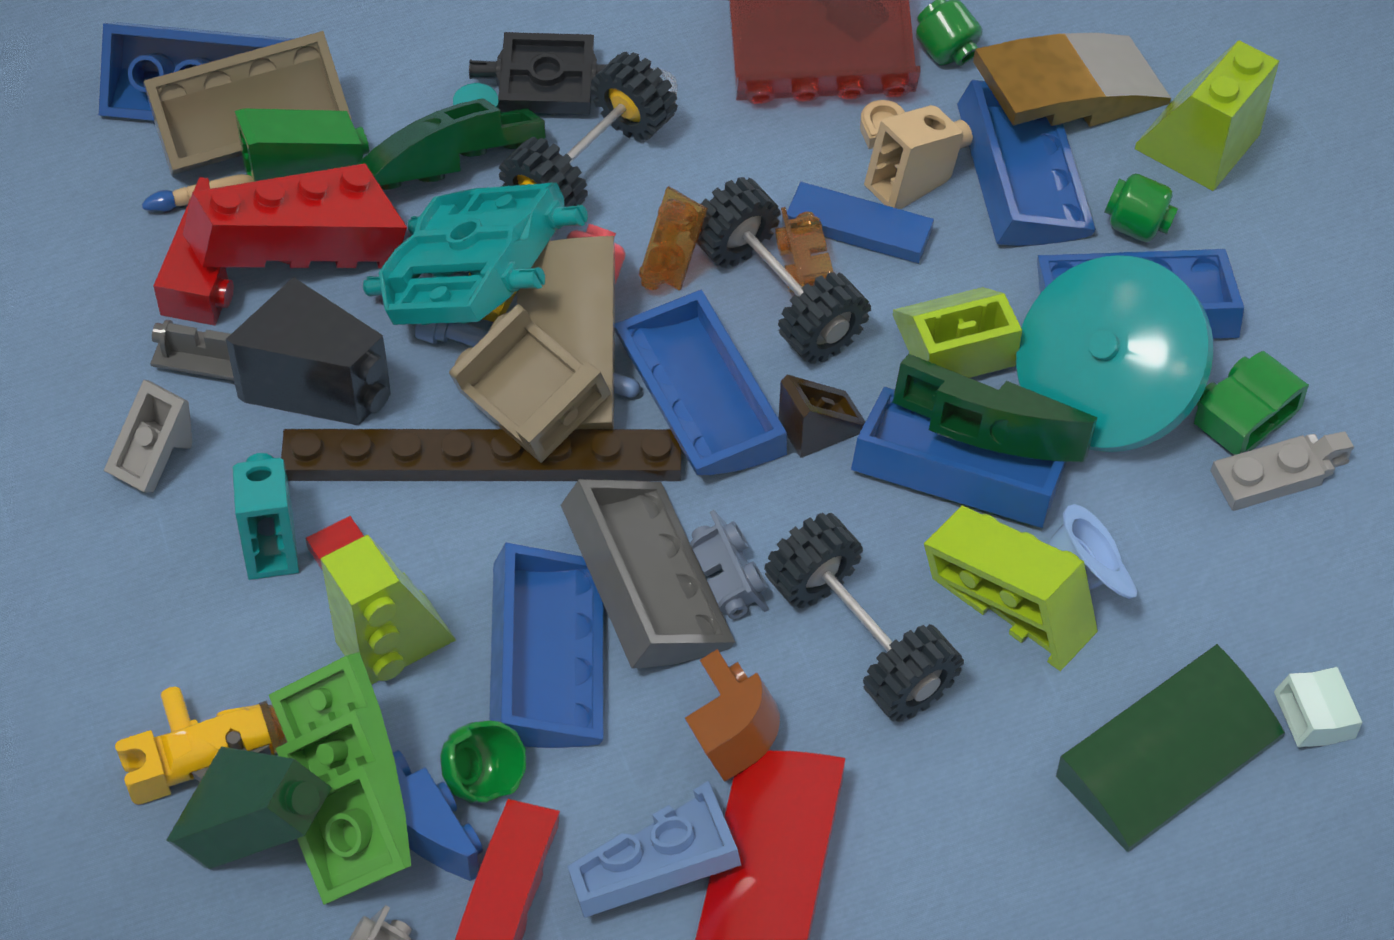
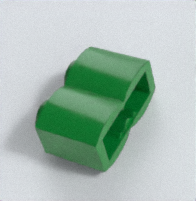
M1265 351L1255 354L1250 359L1246 356L1242 357L1232 367L1228 378L1218 384L1211 382L1205 387L1202 396L1196 404L1198 408L1194 424L1234 455L1251 451L1270 432L1283 426L1301 409L1309 384Z

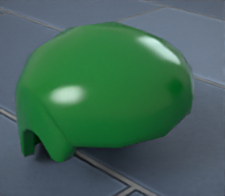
M492 720L471 722L457 728L449 734L448 740L443 743L440 753L441 775L453 795L470 803H488L499 797L511 795L518 789L526 771V748L517 731L502 722Z

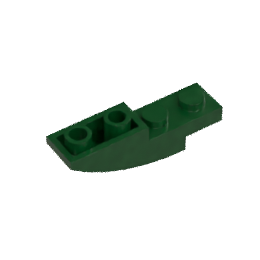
M484 98L459 103L431 113L395 132L371 150L357 165L366 164L382 190L396 189L402 185L401 182L415 179L423 182H436L444 179L445 174L461 171L460 154L468 157L481 156L487 153L488 148L503 146L508 149H517L524 141L529 140L531 137H536L537 140L546 138L545 120L527 108L501 113L500 109Z
M908 354L900 363L892 401L894 404L931 418L929 431L991 451L1050 461L1084 462L1088 456L1098 418L1009 381H1006L998 390L911 354Z

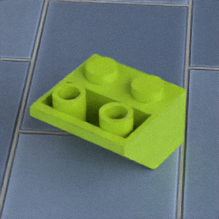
M980 287L893 309L892 316L911 355L968 378L1016 366V352L1020 348L1022 329L1005 293Z

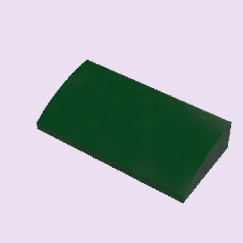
M1216 644L1061 755L1056 777L1112 837L1129 852L1282 739L1285 731L1253 683L1230 656Z

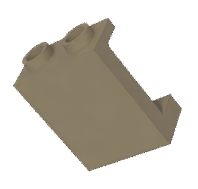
M520 304L516 305L509 313L499 316L492 324L490 331L474 347L463 351L449 371L460 393L540 463L611 394L602 373L589 361H586L584 364L579 362L534 324L527 310Z

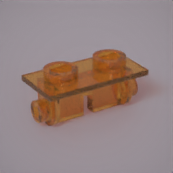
M670 186L666 187L648 248L639 270L641 285L650 290H657L664 283L671 285L677 290L682 289L708 209Z
M782 207L783 227L775 228V236L780 256L789 255L791 264L784 265V268L802 287L807 283L813 286L816 277L822 275L826 278L828 273L833 272L829 253L811 256L814 253L827 251L821 220L812 212H802L795 219L789 220L786 207ZM788 287L789 293H790V294H791V293H794V292Z

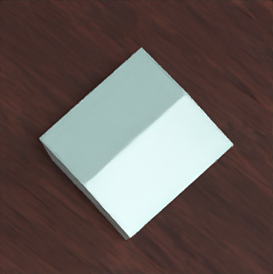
M1338 667L1312 673L1289 674L1275 689V696L1298 747L1326 746L1356 739L1362 725V720Z

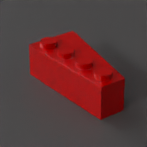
M359 164L192 192L183 235L202 267L265 268L266 261H281L285 264H290V268H309L310 261H335L337 268H356L358 261L377 262L378 268H382L394 250L403 243L407 227L367 165Z

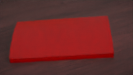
M770 750L757 762L734 776L724 818L738 849L741 866L710 876L695 940L810 939L844 778L846 758L809 752Z

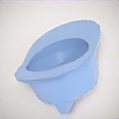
M1076 504L1067 506L1063 512L1064 523L1051 537L1048 545L1061 551H1070L1084 561L1090 590L1105 584L1128 599L1135 598L1137 594L1136 587L1121 561L1115 541L1107 528L1086 508Z

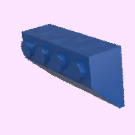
M123 22L103 23L99 116L154 121L144 86L145 80L295 38Z

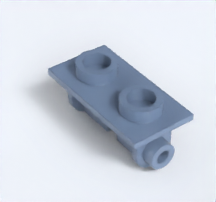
M715 510L710 511L715 525L712 527L700 526L692 532L693 539L690 545L706 576L720 569L724 571L708 580L720 611L728 614L730 619H737L747 613V606L753 602H756L764 612L768 611L769 608L761 593L768 587L756 564L753 561L747 563L742 551L749 548L742 531L734 521L726 524Z

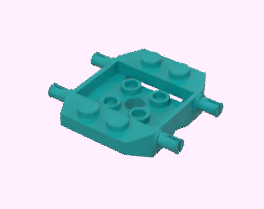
M557 182L473 188L435 196L420 216L410 217L411 219L408 220V231L412 236L394 250L378 272L379 276H367V280L363 281L364 293L369 297L382 295L384 309L393 325H429L432 323L456 322L465 324L478 322L509 299L515 291L527 288H542V285L545 284V273L540 267L531 268L557 229H561L563 226L585 225L584 222L588 220L587 209L583 205L564 207V196ZM469 271L471 276L447 277L454 272ZM422 273H431L433 276L432 278H418Z

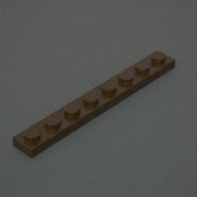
M284 429L281 459L285 463L288 481H578L579 479L681 481V447L671 429H575L542 463L502 429Z

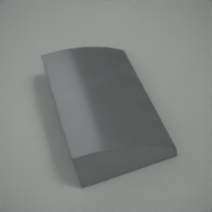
M579 479L562 502L561 508L631 668H649L678 664L703 658L716 649L719 652L730 649L735 643L734 638L662 483Z

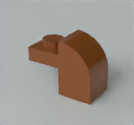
M716 649L700 659V662L721 695L691 713L685 719L704 752L725 782L757 762L770 749L779 731L780 713L774 698L759 674L755 673L748 678L739 662L729 667L719 650Z

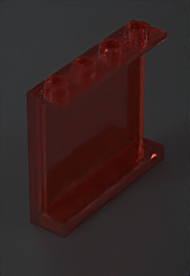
M728 0L736 100H748L750 103L763 104L778 98H793L796 101L806 102L815 100L820 96L856 99L864 94H884L887 97H901L909 92H916L921 71L920 66L915 64L909 0Z

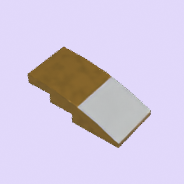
M1105 33L1052 34L1016 39L975 49L973 62L1013 126L1046 117L1051 126L1084 118L1088 126L1091 127L1170 104V95L1130 36Z

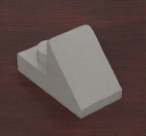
M143 380L104 471L143 492L154 493L173 447L190 449L192 446L189 401L149 380Z

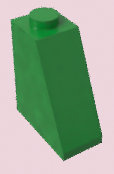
M251 108L234 111L246 175L252 176L253 182L357 165L363 159V155L370 152L363 128H354L347 111Z

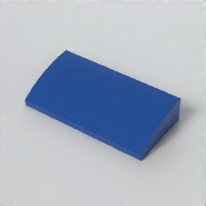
M971 80L957 106L961 120L965 121L972 131L973 140L969 148L996 243L1019 246L1045 245L1092 236L1096 229L1063 123L1051 126L1047 118L1042 117L1013 126L985 81Z
M1226 249L1038 255L1037 268L1040 293L1067 270L1092 259L1120 255L1153 261L1176 274L1197 296L1208 316L1213 339L1240 338L1244 305Z
M702 289L615 323L617 336L696 475H715L739 471L787 455L786 430Z
M883 387L857 438L851 470L1043 528L1066 462L1004 454L969 445L929 431L931 418L892 403L895 389Z
M505 542L493 563L489 721H499L516 730L525 747H583L600 745L603 741V602L583 556Z

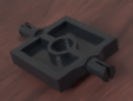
M504 32L503 49L498 55L497 61L470 59L469 79H496L499 88L498 104L501 112L527 108L533 113L590 114V88L593 86L591 80L607 64H597L594 54V35Z

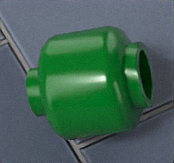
M935 0L924 8L917 17L919 25L916 29V38L932 59L939 65H947L955 61L958 66H961L974 57L975 49L978 48L976 44L982 36L983 29L967 7L960 0Z
M1132 174L1126 181L1119 178L1104 213L1111 215L1109 220L1114 230L1142 242H1149L1154 239L1158 231L1165 234L1168 233L1178 208L1170 205L1173 197L1171 188L1140 174Z

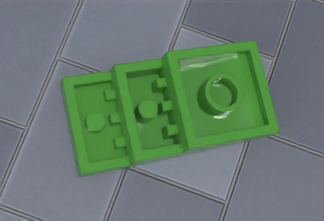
M360 652L346 655L269 694L287 743L275 748L278 756L295 759L332 787L306 835L297 838L323 905L410 867L411 858L406 815L395 760L381 710Z

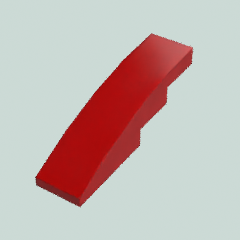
M512 799L507 800L473 885L455 940H522L526 931L527 914L542 880L544 860L559 826V810Z

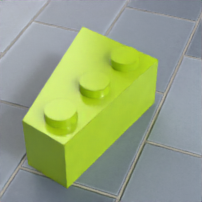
M963 505L924 542L932 579L980 614L984 615L989 609L1012 625L1009 635L1020 643L1029 637L1051 653L1047 662L1057 670L1061 671L1098 632L1085 563L1074 553L1061 551L1039 541L1028 532L1017 531L998 522L991 515L980 514Z
M369 535L320 558L335 642L344 656L360 652L371 684L396 677L404 667L456 641L427 596L417 589L410 578L398 569L393 560Z

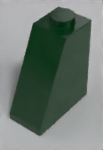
M221 746L166 841L204 868L212 869L305 836L332 787L295 759Z

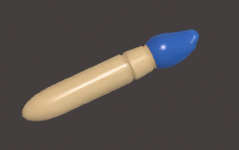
M240 174L209 181L212 189L253 182V178L250 175ZM196 184L174 190L173 192L162 190L153 193L142 203V208L149 211L166 212L171 211L176 206L188 205Z

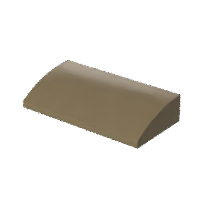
M324 31L144 81L148 101L171 176L242 156L234 112L239 109L347 111L351 119Z
M614 236L580 237L549 241L531 267L543 269L545 284L540 289H519L517 291V305L520 304L527 310L533 323L579 362L584 364L586 361H589L604 377L611 394L576 429H614Z

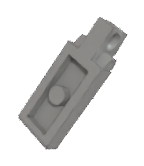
M1345 431L1324 435L1319 440L1315 434L1306 435L1305 437L1302 435L1213 461L1211 473L1231 510L1235 511L1322 485L1324 478L1334 474L1335 467L1349 463V457L1354 446Z

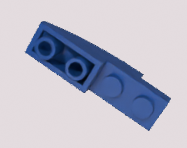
M401 751L393 752L406 815L409 849L449 873L469 881L476 879L479 872L478 855L483 852V848L473 827L469 823L461 826L453 813L457 810V805L448 786L443 781L436 784L426 767L412 774Z

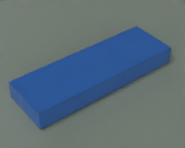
M801 181L785 217V226L918 264L933 230L934 223L933 218Z

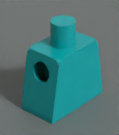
M267 453L253 454L247 458L246 462L237 463L232 467L235 515L248 580L299 573L292 503L284 460L274 458ZM268 517L274 518L275 534L265 536L258 533L259 521Z

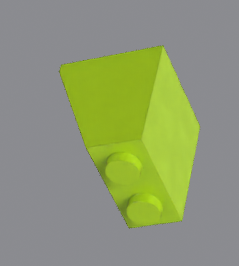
M1238 40L1177 94L1136 142L1135 150L1214 191L1260 136L1279 60Z

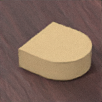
M877 100L864 107L861 113L860 131L868 149L874 148L882 119L905 113L900 105L888 100Z

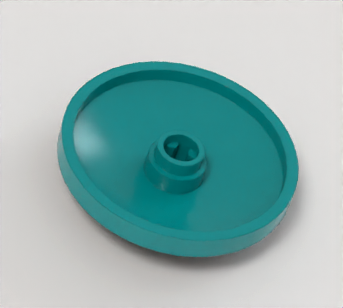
M1116 255L1083 262L1053 280L1039 294L1029 309L1021 327L1020 348L1016 352L1017 376L1021 387L1098 417L1089 450L1120 452L1136 449L1162 438L1181 424L1191 413L1202 396L1209 380L1213 361V337L1204 307L1193 291L1176 274L1164 266L1147 259Z

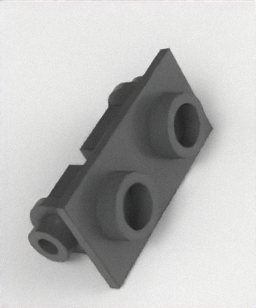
M165 320L163 324L155 323L152 330V341L158 343L150 364L153 367L234 381L226 338L231 334L207 329L206 332H201L195 327L174 324L172 320Z

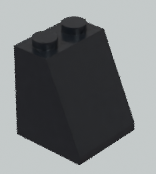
M295 277L289 280L226 338L237 396L245 403L359 426L371 413L379 412L391 395L383 335Z

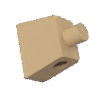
M933 105L882 119L864 185L884 205L897 209L904 208L946 183L951 178L959 150L972 143L973 135L969 125L963 120L953 122L944 112Z

